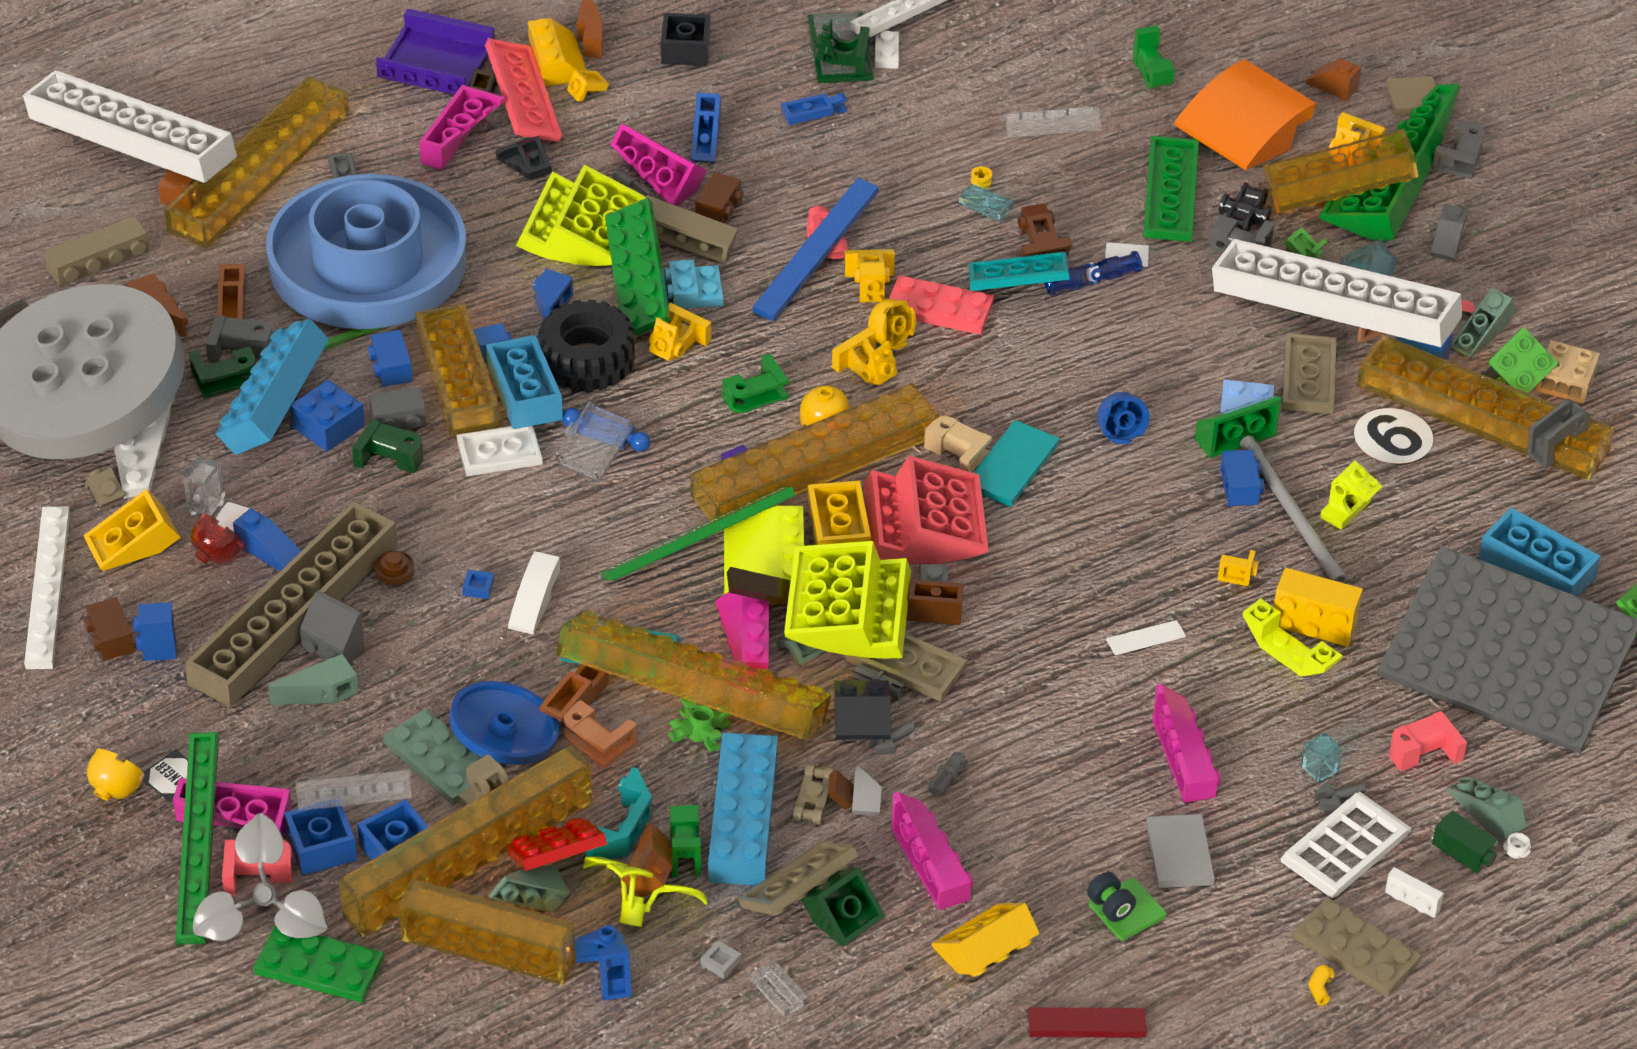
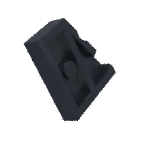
M539 136L495 150L499 161L529 180L553 172Z

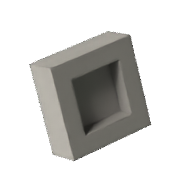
M719 940L701 957V966L723 979L741 962V953Z

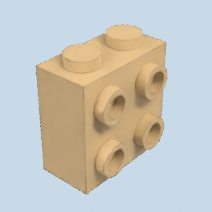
M1551 340L1547 351L1558 364L1536 385L1535 391L1584 404L1597 370L1600 353Z

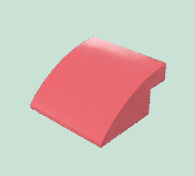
M908 456L896 476L872 470L865 480L864 494L871 541L874 542L880 560L907 558L909 564L946 563L987 553L989 548L979 474Z

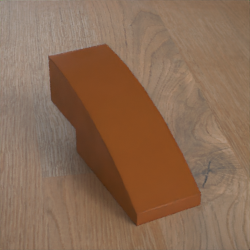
M582 0L577 20V41H583L584 57L602 58L603 29L599 11L593 0Z
M219 265L217 315L244 319L246 293L245 265Z
M585 659L575 672L569 670L539 706V711L563 722L564 715L577 701L582 700L589 705L609 684L608 670Z

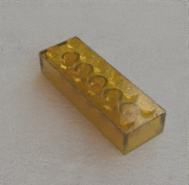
M1404 129L1263 165L1267 188L1276 213L1290 212L1303 206H1313L1319 202L1337 200L1350 194H1360L1366 190L1384 188L1393 183L1408 182L1418 177L1414 151Z
M465 303L415 312L417 337L449 436L500 427L499 405Z
M411 879L399 903L401 939L408 943L563 986L576 960L574 943L575 923L568 922L565 919H557L536 911L524 910L510 904H502L481 896H473L459 892L456 889H448Z

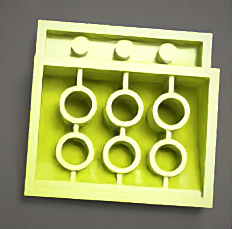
M583 165L574 182L552 172L515 246L547 259L576 265H612L605 216L641 201L646 196L586 165Z
M873 541L795 547L784 631L785 637L813 648L847 656L882 659L902 658L911 579V568L907 558L880 560Z

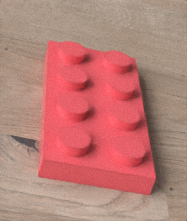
M898 275L889 299L907 301L909 307L914 309L916 321L980 335L983 332L994 303V295L900 275Z

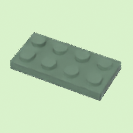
M425 708L383 735V743L452 805L459 802V794L472 787L467 782L466 767L482 757L465 747L455 734L428 709Z

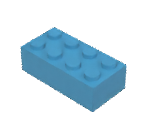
M535 335L486 344L487 368L513 430L563 420L562 395Z
M1510 508L1483 535L1478 558L1489 564L1579 597L1596 579L1601 556L1519 511Z

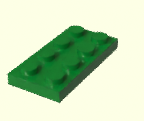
M275 925L254 965V974L363 1003L384 960V953L321 935L309 938L289 937L283 934Z

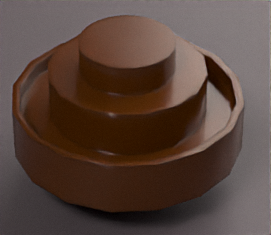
M388 551L380 555L375 562L376 577L388 585H400L408 582L414 574L413 559L402 551Z

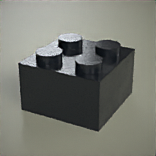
M664 13L661 35V64L708 66L711 15Z

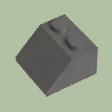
M318 590L314 594L300 627L302 647L308 652L315 653L326 660L343 654L350 664L364 650L362 613Z

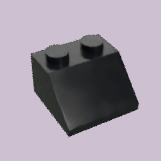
M846 679L834 681L836 740L891 739L889 680Z

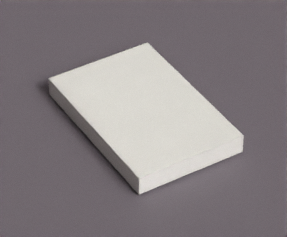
M510 426L456 435L466 477L543 464L533 426L514 430Z

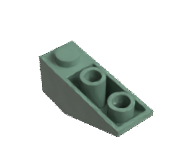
M1491 287L1453 340L1451 349L1469 359L1476 355L1505 328L1515 314L1516 308L1513 299Z
M343 654L268 684L270 703L272 705L336 703L359 693L357 674Z
M1469 776L1461 777L1457 782L1447 787V791L1488 832L1506 839L1509 835L1527 828L1520 797Z
M543 865L527 871L521 869L505 875L490 893L489 898L554 912L570 892L557 868Z

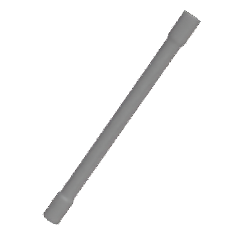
M1244 437L1240 442V446L1243 450H1253L1255 460L1260 462L1261 475L1321 563L1328 578L1345 583L1347 580L1346 574L1338 562L1333 559L1264 456L1254 437Z

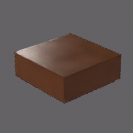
M838 770L830 773L828 796L844 810L852 807L854 785Z

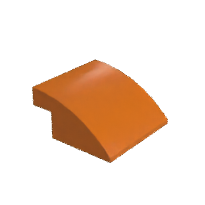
M1243 59L1211 80L1186 106L1175 120L1174 125L1244 170H1248L1289 151L1297 126L1312 119L1316 103Z

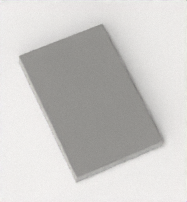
M1202 814L1146 817V828L1157 887L1214 885L1215 878Z

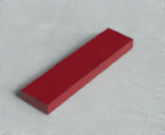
M1028 1007L1029 1037L1146 1038L1145 1008Z

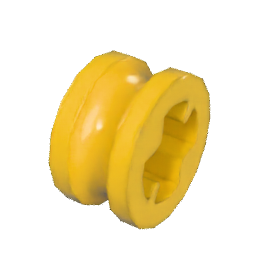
M983 166L975 167L971 171V185L981 190L989 188L992 184V171Z

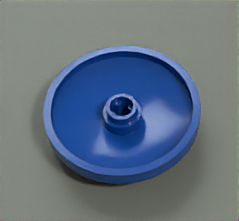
M484 681L463 688L455 696L449 713L451 729L465 747L481 757L489 754L496 762L503 764L522 765L543 759L553 750L559 734L558 720L539 711V706L544 702L541 697L523 687L506 682Z

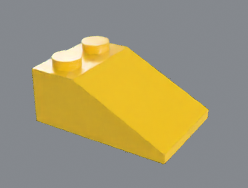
M147 489L84 535L102 571L159 554L181 538L164 506Z

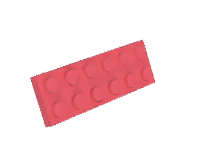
M488 38L485 47L502 97H505L504 103L515 134L522 137L539 136L544 141L559 142L562 133L532 47Z

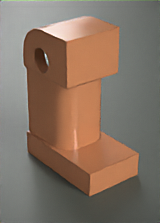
M582 700L577 701L564 715L565 739L595 760L604 769L637 744V724L630 719L612 732L595 720V710Z

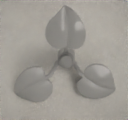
M257 814L239 831L235 840V850L242 861L248 864L258 862L262 883L254 888L252 899L234 904L232 896L227 892H215L207 896L199 905L194 916L193 932L195 935L216 941L232 939L240 932L243 926V916L237 909L255 903L263 907H271L275 904L281 908L275 915L274 922L277 928L289 937L309 938L327 931L328 926L324 918L323 909L316 896L304 890L293 891L286 896L283 904L278 900L279 894L277 889L268 884L263 862L268 864L278 862L282 856L284 844L279 829L264 814Z

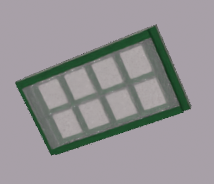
M863 12L807 15L817 83L874 80L870 50H868L865 75L855 74L854 66L831 65L816 59V48L813 47L817 35L824 31L821 29L822 25H827L830 19H833V32L840 39L851 40L855 38L858 34L850 29V21L862 16Z

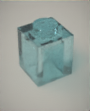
M1324 732L1304 743L1301 766L1317 782H1320L1339 772L1343 749Z

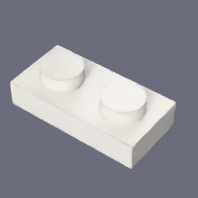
M882 31L876 34L875 68H898L899 32Z
M1395 867L1388 874L1385 893L1433 918L1437 916L1441 909L1443 892Z

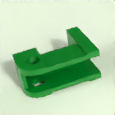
M1157 25L1135 29L1132 60L1135 66L1137 65L1148 89L1163 85H1173L1175 68L1170 59H1163L1159 51L1160 29Z
M767 354L761 356L760 375L744 380L740 374L722 379V398L731 411L746 413L771 403L787 400L789 395L783 386L788 385L789 380L772 355ZM738 401H743V402H745V403H744V404H737L736 402H738Z
M698 805L670 806L672 878H678V859L694 858L695 877H701Z

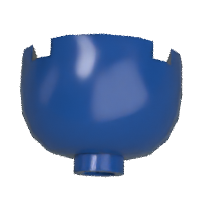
M1115 392L1108 395L1098 408V426L1102 433L1114 443L1129 444L1133 442L1130 439L1135 438L1137 435L1139 437L1143 435L1149 425L1150 414L1145 403L1138 396L1129 392Z

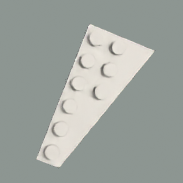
M175 396L167 408L148 427L129 440L114 447L121 488L125 494L124 498L135 497L145 489L149 492L151 491L155 476V466L160 457V447L165 438L170 410Z

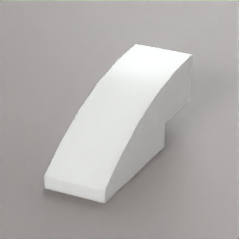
M534 551L520 584L508 623V629L534 635L551 599V589L560 573V558L558 556Z

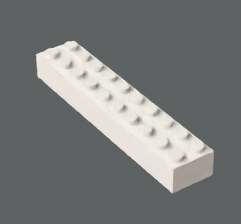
M57 70L23 94L29 118L204 183L237 157L230 132Z
M1233 239L1212 267L1214 291L1442 347L1462 318L1461 293Z

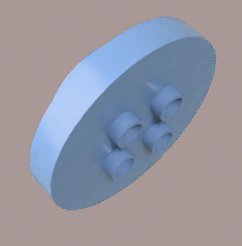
M349 175L324 181L302 191L278 211L271 222L266 239L269 276L274 289L282 300L295 311L312 320L342 328H384L417 319L436 309L455 292L463 279L467 266L465 226L454 205L442 194L427 185L393 175Z

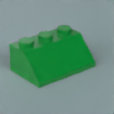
M1279 396L1262 398L1197 420L1196 442L1209 458L1222 455V451H1234L1242 448L1240 442L1246 436H1253L1256 442L1276 436L1281 398Z

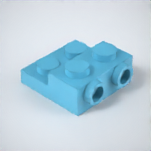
M694 260L669 261V268H665L666 283L670 282V284H667L668 299H673V304L683 309L723 306V293L718 265L695 267Z

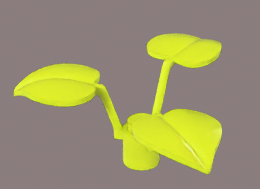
M585 857L584 869L593 866H606L616 872L621 879L625 875H630L629 895H627V884L621 880L622 910L619 923L642 927L644 912L650 913L652 903L657 895L662 892H679L691 895L707 905L708 900L705 894L694 888L681 885H663L654 890L647 903L643 904L644 898L634 896L636 875L653 878V873L603 857Z

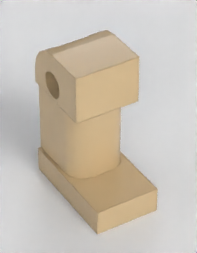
M941 416L936 418L925 429L924 448L938 455H941L946 450L960 457L959 469L973 473L990 452L985 447L992 441V437L966 426L952 417ZM947 425L949 428H942L941 426Z

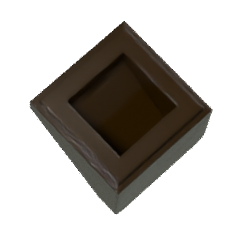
M474 68L469 87L492 93L498 84L495 73Z

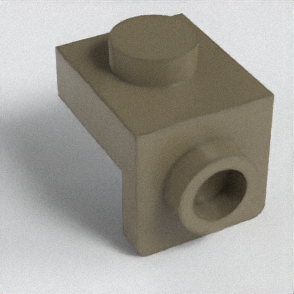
M99 468L88 474L89 477L84 485L86 489H91L100 508L124 498L125 494L112 468L104 471L102 468Z

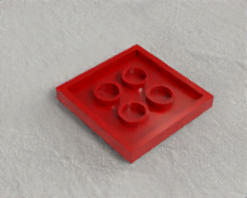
M582 817L568 820L565 826L559 828L555 826L539 830L540 834L529 837V835L515 837L512 839L513 843L507 844L506 848L508 855L527 871L607 845V841L602 831L587 819L583 820Z

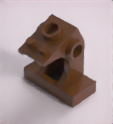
M1045 203L1021 207V216H1018L1019 234L1021 236L1027 233L1030 244L1022 246L1019 257L1066 252L1068 256L1072 247L1070 237L1058 239L1054 228V213L1052 210H1048Z

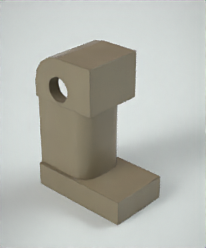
M487 754L466 767L467 782L472 787L458 795L459 803L488 829L493 827L492 806L505 818L511 816L508 796L509 780L502 766Z

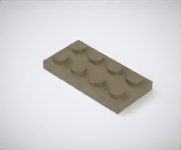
M1286 333L1283 410L1333 414L1336 337Z
M906 633L902 658L882 659L846 655V661L855 665L861 664L877 672L884 671L885 675L906 683V687L940 702L967 668V659Z
M822 840L737 899L743 909L778 915L784 912L786 906L793 901L804 898L810 889L827 882L828 877L836 871L846 869L850 865L849 862L858 857L854 846Z
M1328 897L1295 929L1293 935L1295 940L1387 997L1421 962L1422 955Z

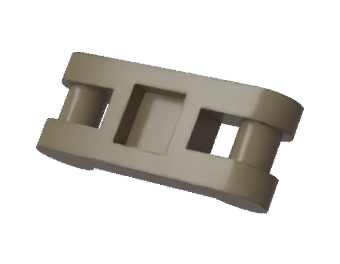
M806 764L802 786L794 808L793 821L802 822V820L812 821V824L821 825L829 798V774L835 771V767L826 766L824 769L816 767V764ZM813 779H823V782H815Z

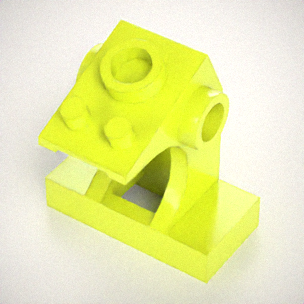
M1354 460L1332 481L1329 504L1321 510L1320 518L1342 530L1371 502V498L1383 486L1362 465ZM1346 500L1350 501L1355 505L1350 509L1346 503Z

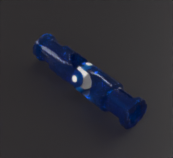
M1135 250L1131 251L1129 255L1122 257L1112 256L1097 263L1091 262L1068 268L1070 280L1045 282V289L1050 296H1053L1058 291L1079 289L1096 284L1102 279L1112 280L1122 277L1123 274L1132 271L1136 273L1141 272L1143 267L1139 253ZM1083 272H1084L1085 276L1088 278L1089 281H1084V282H1083V280H1082V274H1083Z

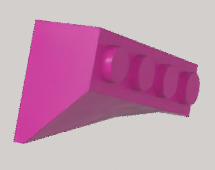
M462 85L419 141L421 164L443 170L472 129L488 114L504 103L505 97Z
M622 123L611 143V146L638 171V174L667 203L675 206L680 205L697 192L708 171L640 131Z
M728 592L717 599L715 605L721 617L722 627L727 635V642L733 654V661L741 684H768L769 602Z
M1163 684L1156 685L1152 722L1183 802L1215 798L1217 786L1221 783L1218 769L1213 768L1211 751L1209 748L1206 749L1203 731L1196 725L1195 710L1189 707L1187 699Z
M179 778L173 797L176 821L184 822L186 778ZM216 782L214 825L243 828L257 814L261 813L275 823L281 835L286 833L284 812L292 811L290 789Z
M900 792L893 793L891 831L937 908L942 910L970 900L971 887H973L971 874L968 871H964L958 853L950 848L947 835L938 828L933 812L928 811L920 800Z

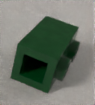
M1453 810L1435 826L1432 844L1478 874L1485 866L1490 867L1497 857L1495 851L1498 840Z

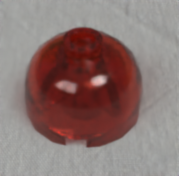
M203 513L194 524L190 534L191 544L196 550L195 557L205 564L209 561L214 564H225L231 561L244 547V543L227 526L224 529L218 525L219 520Z

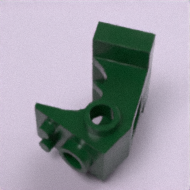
M830 19L827 25L823 24L821 29L824 31L817 35L813 45L816 48L815 58L831 65L854 66L855 74L865 75L870 27L861 26L859 35L851 40L840 39L833 32V19Z

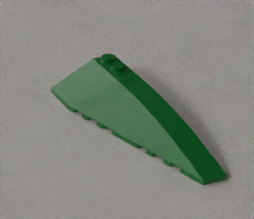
M1437 84L1421 100L1422 105L1414 107L1410 111V117L1407 120H1401L1397 124L1398 129L1395 132L1391 131L1370 152L1371 157L1363 159L1358 164L1359 169L1355 173L1350 172L1345 177L1346 182L1338 184L1334 188L1319 215L1320 219L1370 240H1394L1432 166L1436 147L1440 146L1456 103L1460 85Z

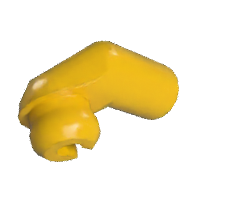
M1327 965L1316 967L1308 982V987L1319 1006H1323L1330 1001L1324 986L1326 983L1331 982L1330 978L1334 979V970Z

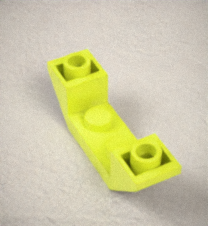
M1261 598L1243 611V617L1260 648L1299 676L1325 673L1342 659L1343 655L1323 641L1310 649L1279 627L1281 612Z

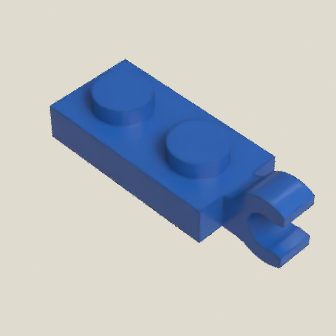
M824 93L781 103V111L788 125L831 116L834 115V111L844 113L847 111V108L842 102H847V98L844 93H839L832 97H828Z

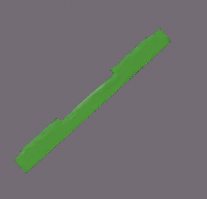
M381 328L353 329L329 338L323 351Z

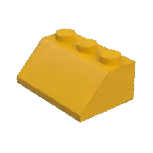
M551 18L528 21L529 46L532 47L545 87L567 84L570 82L575 70H586L575 34Z
M997 903L932 942L931 945L958 974H971L972 977L984 973L987 970L986 966L992 962L998 963L1007 959L1010 956L1009 952L1015 948L1022 949L1032 943L1031 939L1040 933L1026 903Z

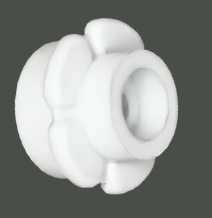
M1522 833L1509 835L1503 844L1504 850L1512 858H1525L1531 852L1529 850L1531 848L1530 840Z

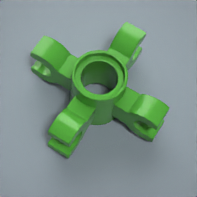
M692 696L681 698L680 701L685 708L679 709V713L686 720L674 719L670 721V726L674 731L668 732V736L673 742L681 741L688 736L689 739L695 742H704L709 752L719 750L720 745L716 740L722 739V735L718 729L714 728L724 729L731 726L727 716H731L733 712L726 705L717 708L713 712L707 706L696 705Z

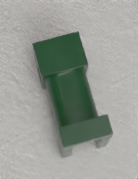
M250 346L232 351V358L207 365L204 364L198 350L188 352L190 370L203 399L240 388L251 375L250 370L256 364L255 356ZM243 375L249 376L247 378H241V376Z
M371 419L352 447L353 465L363 469L371 456L377 454L396 460L398 469L415 473L423 461L422 438L415 432L406 431ZM413 441L412 444H406L405 442Z

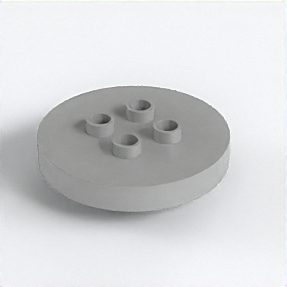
M94 284L74 287L49 295L12 317L0 329V439L16 451L29 456L44 459H72L93 455L113 448L148 427L160 416L174 398L180 386L185 368L184 348L167 310L156 299L140 290L122 285Z

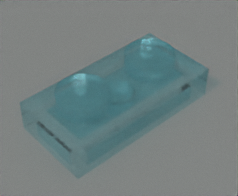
M971 183L959 196L958 204L1001 221L1012 209L1013 201Z

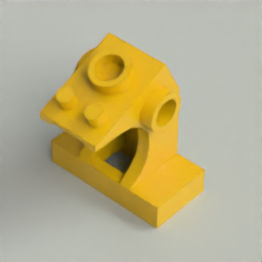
M1342 112L1338 117L1336 136L1329 145L1330 159L1349 166H1353L1357 162L1360 163L1367 148L1374 149L1384 139L1386 128ZM1354 127L1364 130L1365 134L1361 135L1360 132H1355Z
M894 249L845 250V277H854V282L859 283V302L883 301L885 282H890V276H894Z
M669 303L671 321L666 323L662 319L656 318L654 330L649 338V352L671 361L681 358L695 341L706 346L711 342V322L675 304ZM682 320L689 323L690 326L683 324Z
M871 327L866 328L833 349L832 368L838 373L849 367L862 377L865 382L881 385L898 374L890 342L886 341L876 349V331Z

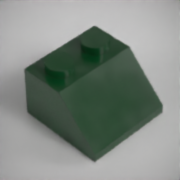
M860 867L846 868L838 871L829 877L827 882L815 887L801 899L812 921L840 946H845L886 917Z

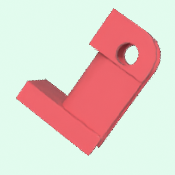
M1440 711L1395 729L1392 733L1389 756L1397 768L1403 771L1418 765L1421 755L1442 748L1450 760L1456 764L1464 760L1467 742L1444 713Z
M225 840L222 870L223 890L230 895H236L237 875H260L258 862L248 864L242 861L236 853L235 840ZM284 840V849L279 861L274 864L263 862L265 874L270 875L271 883L293 881L291 846Z

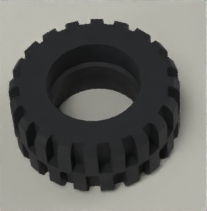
M589 299L588 302H581V300H576L572 304L567 302L562 304L560 309L555 308L552 310L549 316H546L541 323L538 332L539 345L552 375L560 387H569L572 391L579 392V390L593 392L595 389L602 391L607 389L609 385L613 387L618 384L620 379L623 380L633 368L635 359L634 327L628 316L622 313L616 306L610 307L609 303L603 301L597 303L595 300ZM583 343H592L600 345L594 348L574 347L575 345Z

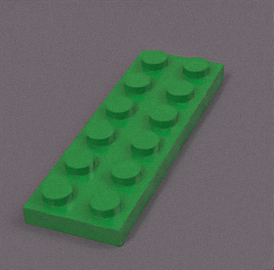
M1151 136L1143 238L1192 242L1198 140Z
M645 198L605 216L618 308L630 319L634 327L635 336L653 329L657 317L666 323L671 321L653 202L649 198Z

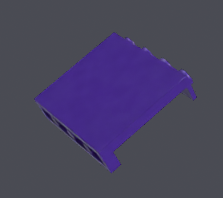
M407 8L404 13L405 25L385 58H376L377 77L456 94L462 85L469 87L474 68L482 69L489 55L485 45L488 38L495 39V28Z

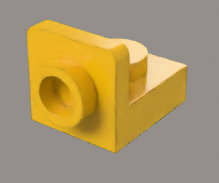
M575 70L567 91L578 102H583L587 91L592 93L595 91L606 92L609 83L597 71Z
M1250 550L1248 559L1222 555L1217 580L1249 587L1251 576L1256 577L1259 561H1254L1256 551Z

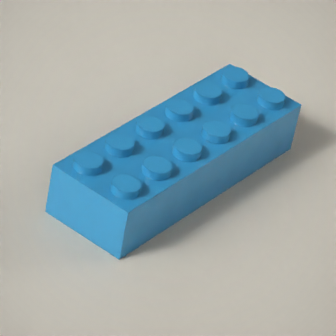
M310 318L301 322L296 321L288 328L283 330L280 328L271 335L269 345L260 353L261 358L259 362L252 367L250 377L241 385V392L238 397L231 402V409L220 420L221 425L216 435L235 455L271 441L329 341V338Z
M722 732L708 859L709 883L758 885L766 879L777 767L778 736Z

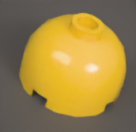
M899 299L883 300L875 305L869 315L868 327L876 331V343L880 346L889 341L891 349L900 350L909 343L904 342L908 336H913L915 332V311L909 307L907 301Z
M825 385L817 386L806 393L801 402L799 417L803 427L805 424L810 428V432L823 436L839 433V429L844 425L845 428L848 426L851 411L845 394L835 387Z
M98 748L87 766V777L89 783L95 788L94 794L106 801H109L110 797L114 799L127 798L138 789L144 778V773L127 759L123 762L116 758L117 754Z

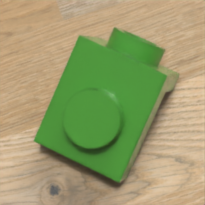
M1300 227L1283 244L1291 253L1317 259L1324 252L1322 247L1328 241L1324 238L1317 243Z

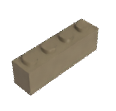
M648 195L646 196V198L653 202L658 240L722 264L726 263L735 245L738 228Z
M134 216L45 250L47 271L59 286H63L148 252L147 232Z

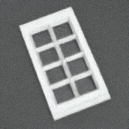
M1359 791L1287 850L1281 857L1280 862L1333 899L1405 839L1407 834L1411 832V827Z

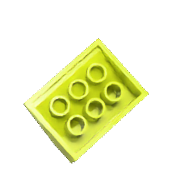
M775 506L724 529V595L729 592L727 571L730 567L791 580L795 547L804 546L803 506Z

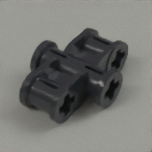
M1244 182L1237 198L1230 197L1228 193L1223 195L1219 206V214L1223 215L1226 213V217L1238 221L1237 228L1250 232L1254 222L1260 223L1262 226L1266 220L1269 221L1272 207H1264L1269 190L1267 188L1262 190L1249 186V183Z

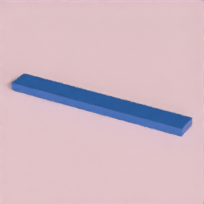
M860 178L855 180L753 305L754 313L772 321L777 319L879 193V186Z

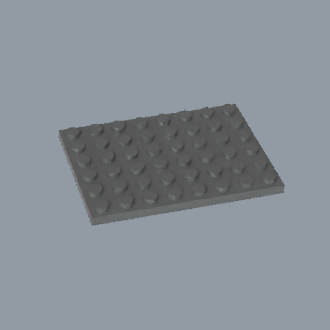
M1440 546L1377 670V676L1581 754L1637 636V619Z

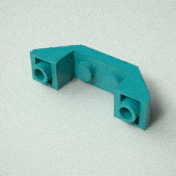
M632 767L627 777L623 776L619 783L618 791L621 792V805L629 807L625 822H621L618 825L616 832L597 826L605 834L607 845L585 851L586 857L596 856L612 860L628 855L652 815V796L638 768Z

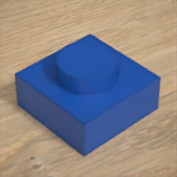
M468 569L462 587L463 596L489 599L494 583V573Z

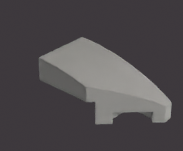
M855 766L852 814L880 816L882 787L861 767Z

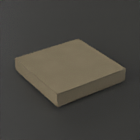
M1433 76L1387 78L1386 87L1394 114H1410L1414 107L1421 106V100L1436 86Z

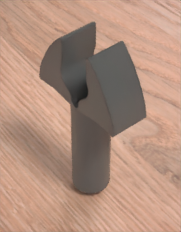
M908 721L892 730L891 739H869L868 748L880 742L882 744L875 747L876 755L895 753L896 745L893 742L915 731V724L912 721Z
M1327 782L1317 790L1314 801L1327 798L1320 801L1319 809L1334 812L1341 806V800L1350 798L1359 791L1364 794L1366 787L1363 783L1335 790Z

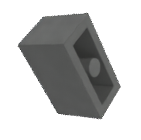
M420 387L369 395L370 413L373 420L403 430L426 427L425 406Z

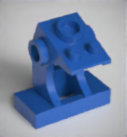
M609 924L584 936H578L574 940L576 964L590 961L599 962L603 1001L631 997L628 946L624 944L622 933Z

